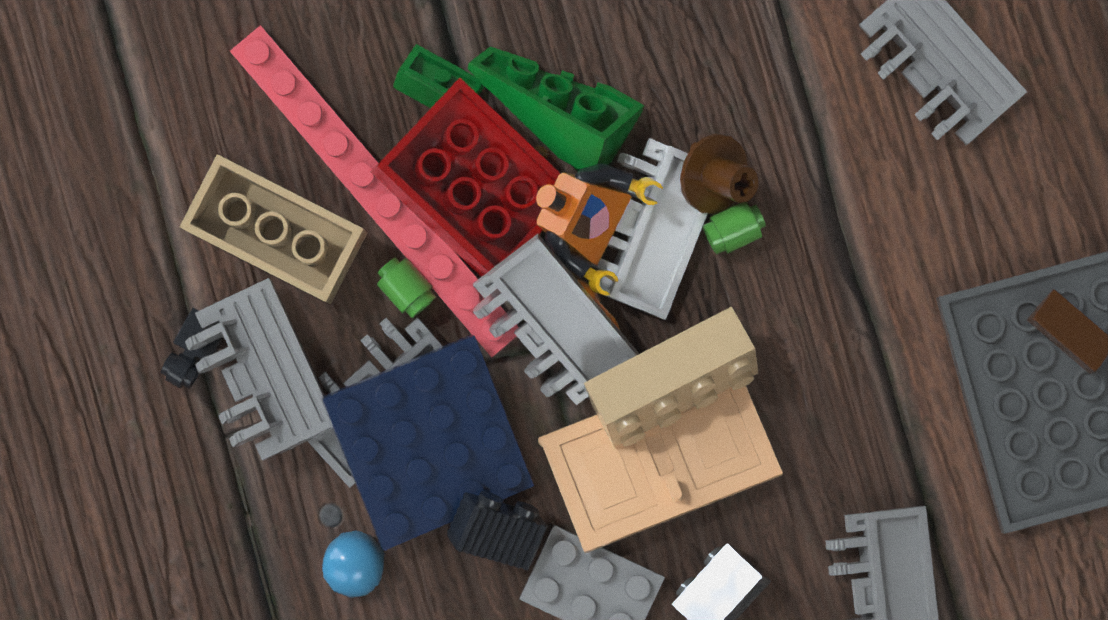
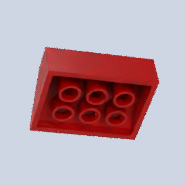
M461 78L448 89L371 171L384 186L481 277L536 234H540L543 231L537 226V218L542 208L538 206L536 196L544 185L550 184L554 186L558 176L561 174Z

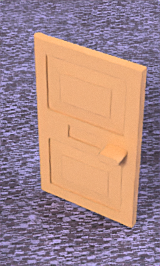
M746 386L738 390H733L731 387L717 394L718 398L704 408L697 409L694 406L681 413V418L675 423L663 428L659 425L644 432V438L630 446H623L621 444L614 448L597 414L538 438V443L545 451L585 554L783 475Z

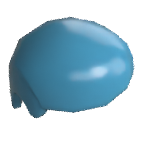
M357 530L341 533L328 545L322 563L323 577L332 590L338 594L349 598L366 596L374 590L375 586L379 585L382 578L384 551L372 535Z

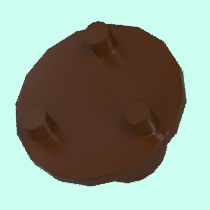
M712 134L698 142H694L683 162L680 175L681 192L687 204L698 212L715 214L727 209L734 201L739 203L749 201L755 195L759 184L756 171L747 166V155L741 144L731 136L723 134Z

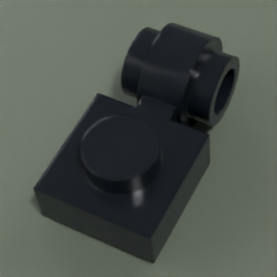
M192 308L173 341L174 344L185 349V351L179 355L172 352L160 371L161 374L166 376L165 381L178 388L184 386L190 389L200 374L195 365L197 357L202 359L216 353L224 340V337L200 349L188 350L185 341L189 337L206 330L202 329L195 314L199 310Z

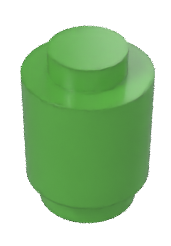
M744 202L710 217V222L702 227L710 246L717 255L723 251L729 254L762 238L760 229L766 227V223L757 205L749 207L747 202Z
M395 257L378 271L381 279L377 286L402 314L407 312L411 318H414L436 298L431 292L432 285L408 258L400 262Z

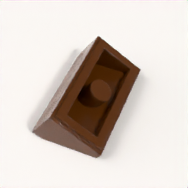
M1052 289L1027 319L1030 324L1088 373H1095L1108 356V334L1055 289Z

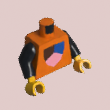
M596 164L579 169L575 175L563 172L558 176L554 186L550 184L544 185L536 196V202L542 208L537 218V226L546 232V244L574 276L580 280L583 277L588 279L590 289L601 295L610 294L601 289L600 279L606 276L608 279L618 282V277L611 271L595 270L590 266L591 264L598 265L632 197L627 194L628 190L635 192V195L647 205H655L658 203L657 201L645 197V189L650 185L663 189L662 185L651 177H643L636 180L633 179V174L606 164Z

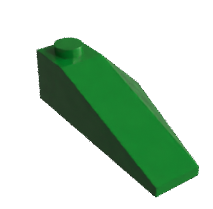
M491 46L470 61L467 68L559 159L570 164L576 170L596 164L608 165L616 156L645 106L611 86L597 82L596 88L573 81L575 74L563 70L560 75L551 74L539 70V65L536 61Z

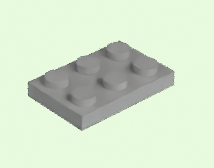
M553 525L519 600L562 620H645L665 577L603 547L585 554L577 535Z

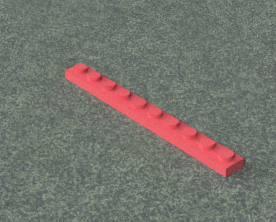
M262 26L257 27L231 49L232 55L403 255L409 259L432 285V289L468 331L475 336L476 340L491 358L517 337L514 331L519 328L516 324L510 330L495 338L489 329L506 311L499 306L488 316L478 319L473 313V309L484 298L473 286V283L478 280L476 276L440 237L371 173L378 162Z

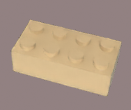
M218 154L179 226L183 230L329 304L332 303L367 235V232L360 226Z
M731 306L584 382V386L592 407L614 448L621 444L623 446H630L644 438V432L659 425L663 428L675 423L681 418V413L694 406L697 409L704 408L718 398L717 394L731 387L733 390H738L750 384L754 380V375L758 374L756 350Z

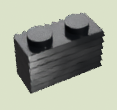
M481 491L479 496L465 492L463 499L460 501V507L457 508V512L454 515L453 522L450 523V529L447 530V537L459 552L529 570L548 526L540 517L539 510L531 504L517 501L516 505L513 506L503 503L502 498L488 491Z

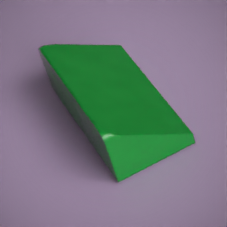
M418 44L414 46L399 68L393 84L396 90L429 108L459 78L479 96L485 87L474 75Z

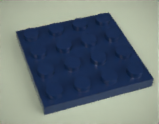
M469 335L321 397L380 546L384 551L452 522L465 492L479 496L481 491H488L505 499L534 486L474 335Z

